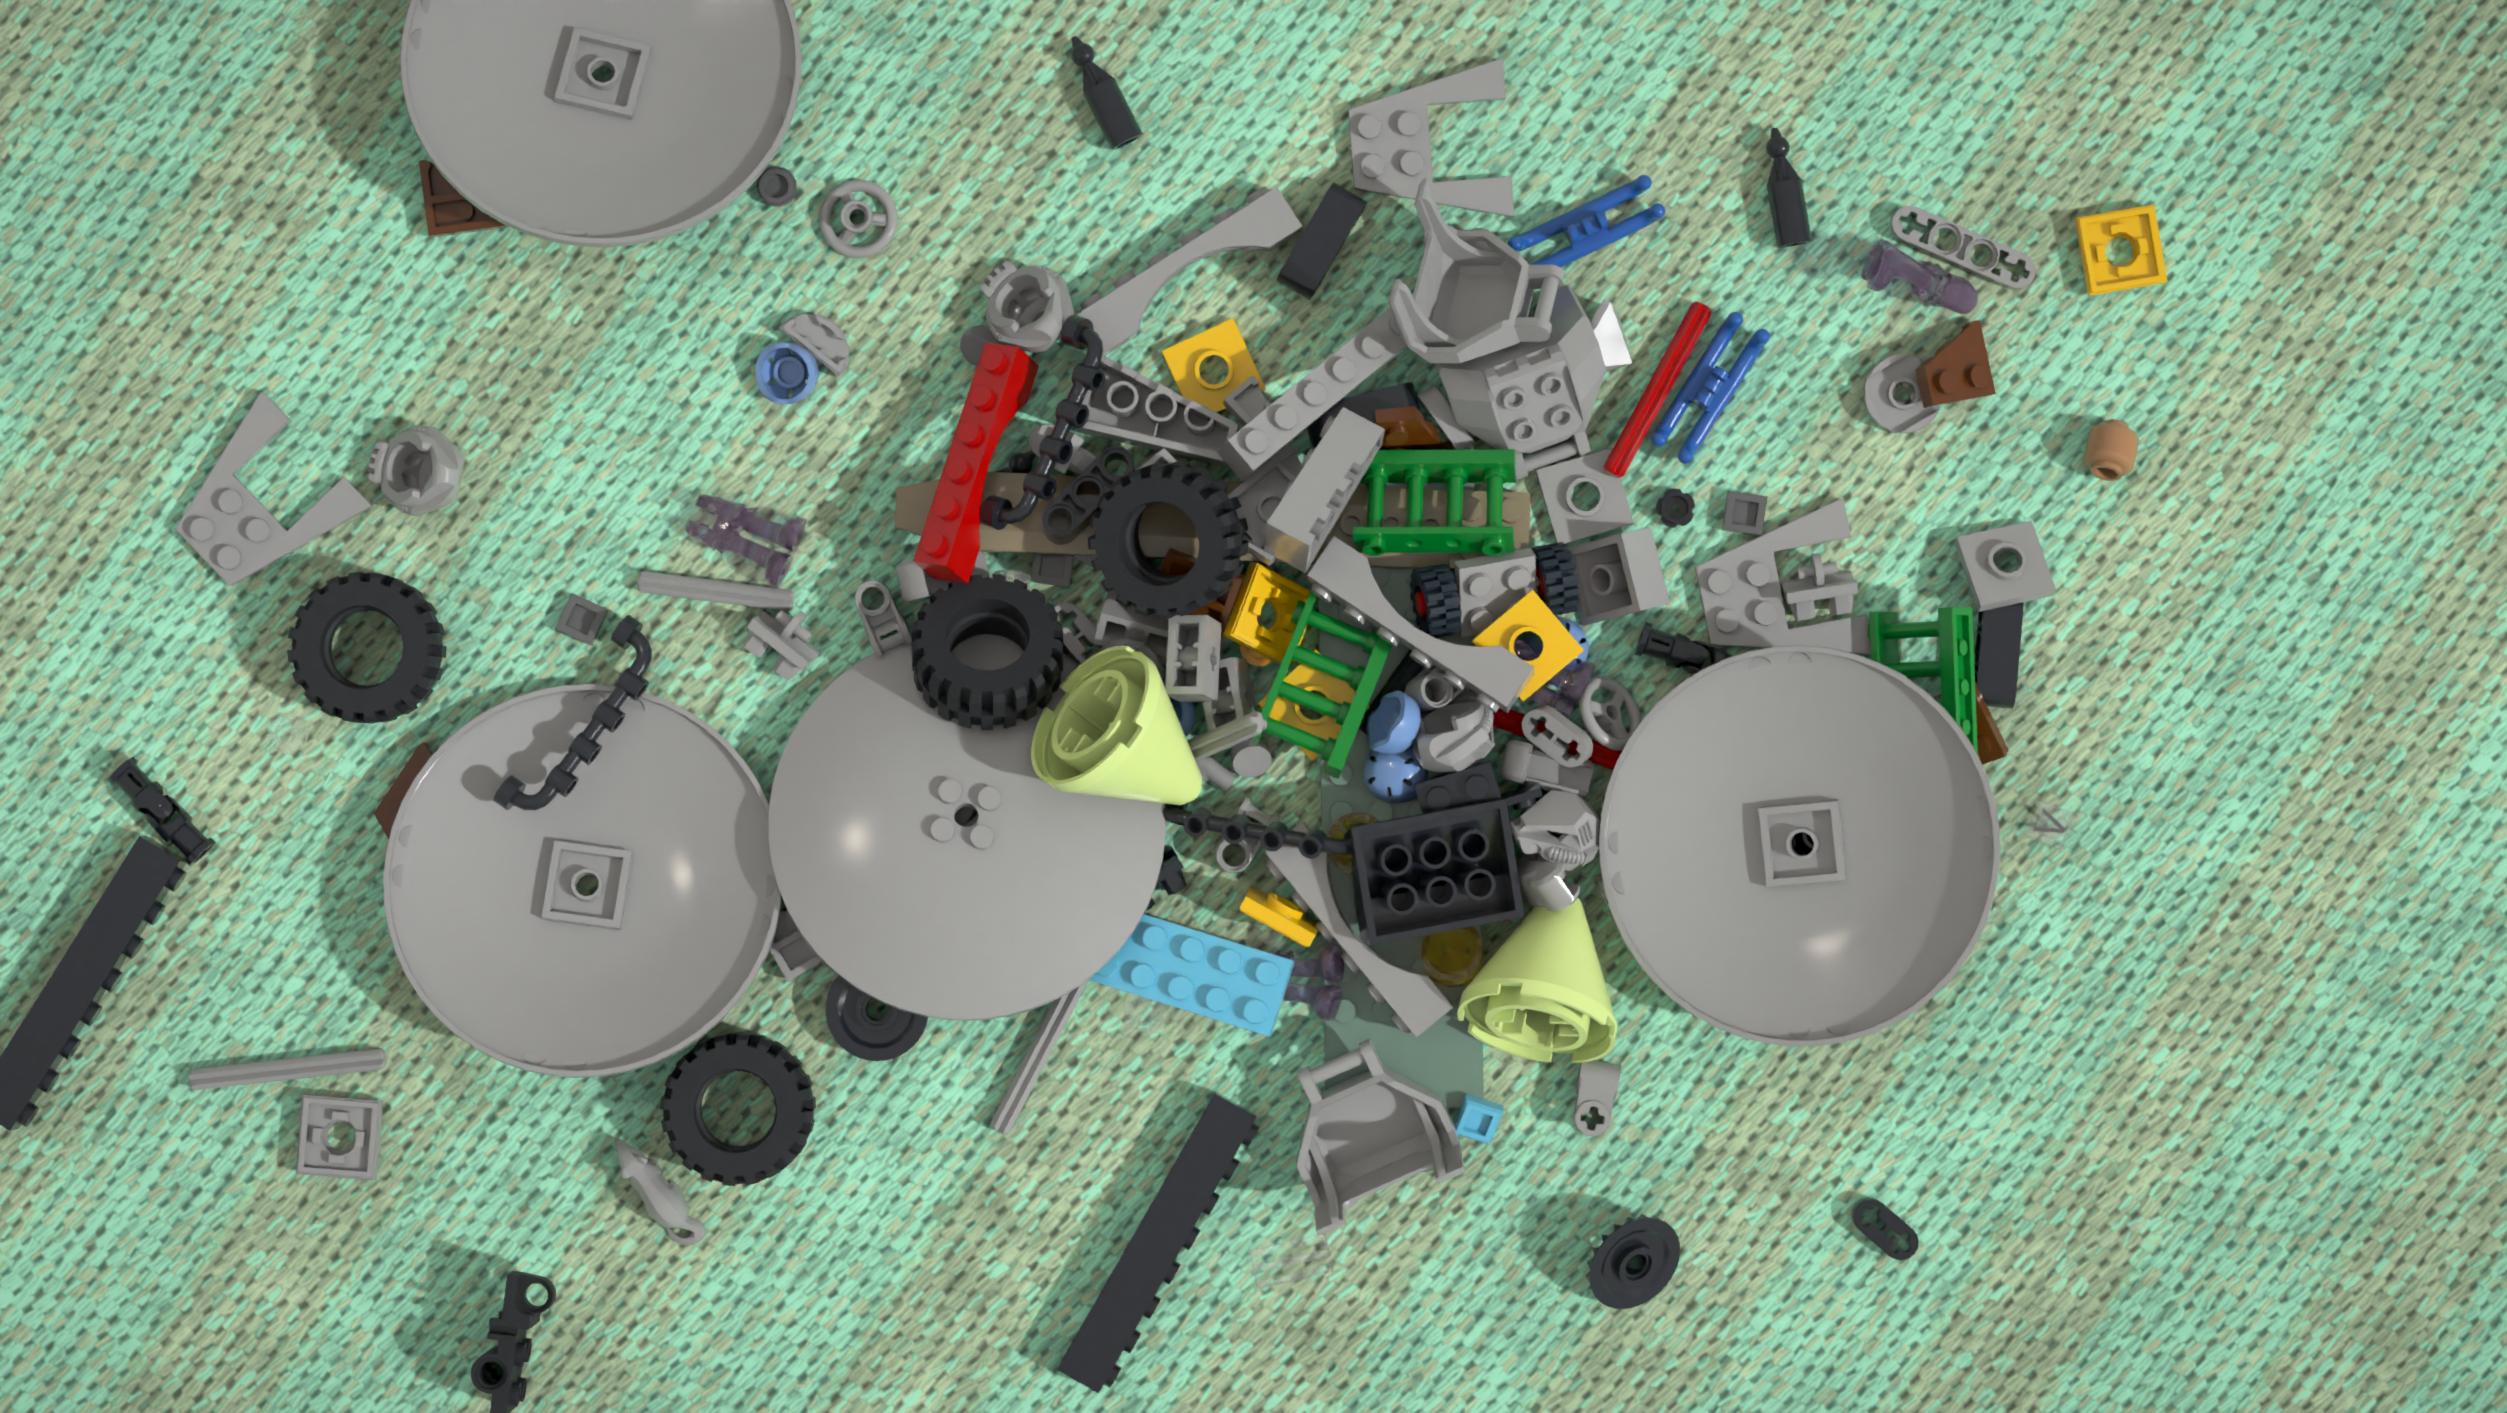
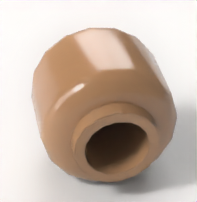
M2110 419L2105 423L2097 424L2089 431L2083 461L2087 468L2090 469L2091 474L2096 478L2106 481L2119 480L2121 476L2127 475L2134 468L2139 438L2121 420Z

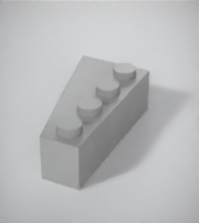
M1104 354L1102 355L1098 368L1104 370L1105 382L1098 392L1087 391L1082 404L1088 407L1089 418L1082 428H1076L1077 432L1155 451L1165 448L1172 455L1230 468L1218 454V450L1230 437L1239 431L1237 423L1193 400L1191 401L1160 383L1158 384L1140 375L1135 370L1109 359Z
M1344 407L1336 418L1332 416L1328 418L1320 433L1321 441L1315 450L1312 448L1309 450L1300 467V473L1294 481L1289 483L1281 498V502L1263 527L1261 534L1265 536V552L1304 573L1307 572L1382 446L1384 428Z

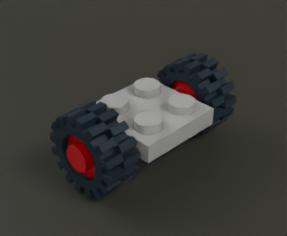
M1559 542L1515 550L1514 552H1505L1498 556L1488 555L1455 561V583L1454 575L1446 564L1413 569L1410 576L1412 580L1410 581V588L1412 589L1410 595L1414 603L1412 607L1413 613H1416L1417 626L1420 625L1419 630L1434 638L1457 633L1461 637L1477 635L1531 589L1534 590L1555 616L1573 613L1578 609L1579 598L1577 595L1580 594L1576 583L1578 582V575H1575L1574 571L1576 566L1574 561H1571L1572 554L1568 551L1566 544Z

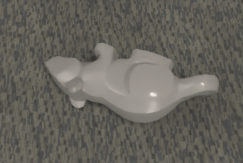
M616 1139L615 1147L621 1168L622 1179L629 1178L631 1186L639 1193L643 1200L646 1212L660 1226L666 1227L671 1239L685 1246L699 1243L705 1236V1227L699 1220L688 1216L689 1208L686 1199L676 1182L668 1181L663 1177L656 1160L651 1159L648 1161L641 1151L631 1147L623 1140ZM671 1228L690 1230L691 1236L680 1237Z

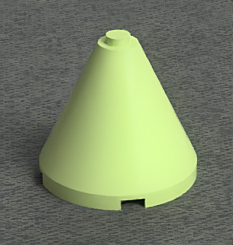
M1129 646L1111 647L1100 651L1084 661L1061 683L1059 687L1066 692L1054 711L1047 707L1044 708L1032 740L1031 760L1034 771L1039 778L1054 789L1069 793L1183 805L1198 797L1202 788V775L1158 669L1151 659L1140 651L1135 652Z
M1579 898L1572 905L1561 911H1547L1544 906H1534L1461 994L1457 1016L1459 1021H1463L1464 1016L1469 1021L1467 1032L1495 1049L1518 1057L1551 1063L1553 1053L1573 1054L1572 1063H1583L1600 1059L1612 1051L1617 1034V1022L1583 904Z

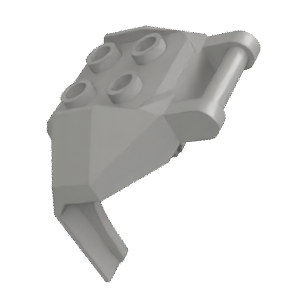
M1423 179L1419 184L1414 205L1424 228L1425 250L1413 296L1408 286L1402 283L1400 279H1396L1393 282L1388 301L1408 348L1429 363H1463L1519 344V342L1547 341L1552 330V324L1549 321L1557 289L1563 284L1564 270L1556 265H1529L1517 251L1489 230H1457L1447 225L1441 217L1427 179ZM1533 289H1541L1534 317H1528L1532 301Z
M1570 285L1557 289L1549 321L1552 324V330L1547 341L1519 342V344L1463 363H1434L1457 424L1495 449H1515L1517 480L1527 477L1529 471L1576 454L1582 457L1591 453L1585 430L1606 372V366L1590 321ZM1571 436H1572V438H1573V439L1568 440V441H1565V442H1563V443L1554 445V444H1556V443H1559V442H1562V441H1564V440H1567V439L1570 438ZM1554 445V446H1552V447H1549V448H1546V449H1544V450L1535 452V453L1530 454V455H1527V456H1525V457L1522 456L1523 453H1532V452H1534V451H1537V450L1543 449V448H1545V447Z
M1370 1039L1359 1043L1358 1049L1313 1069L1307 1066L1297 1071L1310 1103L1296 1158V1167L1315 1207V1225L1318 1235H1324L1346 1225V1210L1359 1199L1415 1174L1434 1171L1435 1179L1440 1184L1464 1172L1462 1147L1454 1124L1441 1097L1383 1065ZM1363 1063L1367 1064L1369 1072H1363L1329 1087L1326 1091H1321L1318 1083Z

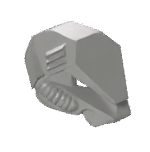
M1005 261L992 270L981 286L982 292L989 298L986 302L987 309L985 311L988 327L995 339L1002 345L1017 346L1027 352H1046L1061 337L1062 326L1066 319L1074 315L1073 304L1065 279L1059 273L1045 266L1029 265L1021 266L1017 269L1011 262Z
M414 426L399 432L397 436L391 439V443H375L368 468V479L371 482L382 484L381 490L385 493V498L397 510L407 515L410 514L411 516L418 517L443 508L457 498L465 459L458 447L437 428L432 426Z
M1470 688L1460 693L1451 703L1421 714L1419 732L1413 743L1412 751L1423 769L1433 772L1462 771L1482 762L1495 746L1493 711L1480 704L1476 700L1479 694Z
M1550 790L1540 800H1537L1534 805L1524 808L1521 811L1520 817L1510 822L1512 838L1515 840L1516 845L1521 847L1523 853L1534 854L1539 852L1549 862L1564 863L1566 871H1572L1580 864L1584 866L1600 856L1599 834L1601 817L1591 803L1572 792ZM1557 833H1563L1559 838L1552 836Z

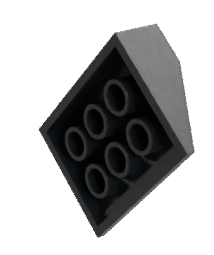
M1506 799L1350 827L1354 902L1360 939L1370 946L1525 917Z

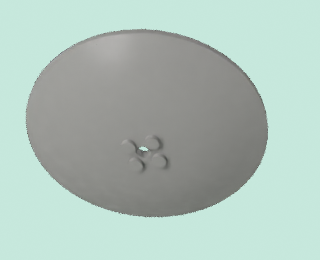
M411 0L402 33L400 65L407 111L415 133L430 160L460 195L479 210L502 224L527 235L561 244L605 248L642 244L681 233L716 215L748 190L774 158L788 132L796 109L800 89L801 47L799 30L790 0ZM599 67H608L614 72V76L607 82H599L592 77V73Z
M981 634L962 641L951 653L957 660L971 668L996 670L1014 663L1021 657L1024 651L1015 642L1006 637L995 634ZM904 643L885 651L883 656L879 658L873 653L853 665L837 677L815 699L801 717L788 739L774 777L768 811V840L776 882L789 915L810 947L837 975L877 1001L904 1012L944 1020L977 1021L1009 1017L1055 1001L1081 986L1099 972L1119 952L1144 915L1157 885L1166 837V819L1163 815L1165 804L1061 792L1054 789L1039 778L1034 771L1031 760L1032 740L1044 708L1041 709L1037 706L1036 716L1028 721H1024L1023 718L1017 719L1016 726L1004 729L1003 724L994 725L993 730H981V725L972 724L969 729L959 726L958 719L952 718L951 721H947L938 715V706L934 709L930 708L923 700V692L917 690L914 682V671L912 670V647ZM1063 654V671L1061 672L1060 685L1079 666V664ZM1059 687L1057 691L1052 693V700L1046 707L1054 711L1066 692ZM971 807L975 809L978 813L976 823L969 827L960 826L955 821V814L960 808Z
M1805 645L1777 646L1753 650L1724 659L1702 669L1663 697L1640 722L1628 739L1615 764L1605 794L1599 834L1600 867L1604 890L1612 916L1624 942L1652 981L1673 1001L1694 1016L1716 1028L1742 1038L1784 1046H1822L1864 1037L1897 1023L1934 997L1960 969L1972 952L1984 929L1993 905L2001 856L2000 826L1996 802L1988 776L1973 745L1948 711L1926 690L1903 674L1880 662L1838 649ZM1804 832L1813 839L1814 846L1808 855H1800L1794 851L1792 839L1795 834Z
M563 685L533 691L490 708L465 724L441 745L413 780L399 807L386 849L383 887L388 930L399 962L418 996L447 1028L478 1051L510 1066L548 1076L587 1078L631 1072L664 1060L702 1038L737 1005L755 980L767 957L776 933L782 905V896L773 871L769 848V803L759 782L743 758L726 739L688 710L663 698L645 692L636 701L628 696L620 707V710L626 714L623 722L613 733L607 729L603 730L596 740L597 743L602 745L599 755L590 765L581 760L572 773L579 780L567 797H563L558 793L548 805L538 810H523L516 806L506 810L494 802L493 799L497 790L511 775L526 784L523 793L527 795L538 793L544 786L551 770L560 764L568 753L573 740L590 723L597 707L614 690L615 686ZM586 875L596 877L599 882L597 891L590 896H583L577 892L579 879Z

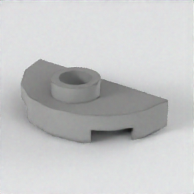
M803 314L789 318L779 327L799 345L809 350L815 358L840 378L843 376L848 366L850 349L845 334L834 321L820 314Z

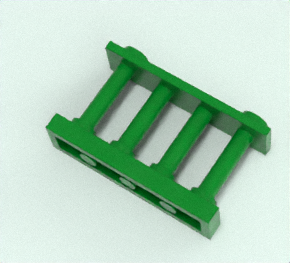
M1515 449L1379 450L1360 481V483L1368 484L1367 527H1353L1356 551L1369 556H1379L1384 553H1484L1490 556H1498L1505 552H1514L1513 526H1502L1503 484L1516 483ZM1386 483L1408 484L1406 527H1383V496ZM1426 483L1447 484L1446 527H1422L1423 485ZM1465 483L1487 484L1486 527H1462L1463 485Z
M1310 591L1306 603L1299 600L1290 622L1297 626L1262 710L1256 707L1254 711L1262 713L1263 719L1267 721V728L1261 734L1252 737L1250 744L1258 746L1262 733L1265 732L1322 755L1321 759L1327 761L1324 774L1339 779L1392 645L1376 634V630H1372L1370 633L1313 610L1317 596ZM1306 625L1365 647L1364 652L1371 654L1366 668L1358 665L1356 669L1299 646ZM1292 660L1351 683L1350 688L1356 690L1352 703L1344 701L1343 704H1340L1285 682L1284 679ZM1277 697H1282L1336 719L1335 723L1342 726L1337 740L1331 737L1325 740L1270 718L1269 716Z
M1938 608L1937 621L1897 623V612H1869L1870 623L1867 633L1871 643V659L1886 665L1907 678L1940 677L1941 700L1936 701L1948 711L1962 728L1978 754L1972 608ZM1939 638V661L1899 663L1898 639Z

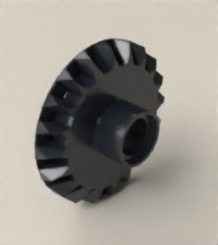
M838 975L828 992L825 1011L830 1032L843 1049L853 1056L864 1060L886 1061L906 1053L919 1041L926 1029L928 1017L904 1012L888 1005L889 1012L886 1018L883 1020L874 1019L868 1012V1004L873 998L859 991Z
M1641 1214L1636 1220L1627 1217L1624 1225L1614 1224L1613 1232L1609 1236L1602 1235L1603 1243L1601 1246L1592 1247L1595 1256L1587 1261L1590 1271L1585 1276L1590 1283L1588 1288L1602 1304L1615 1309H1628L1639 1306L1655 1297L1671 1280L1680 1258L1679 1238L1666 1221H1662L1655 1215L1649 1218Z

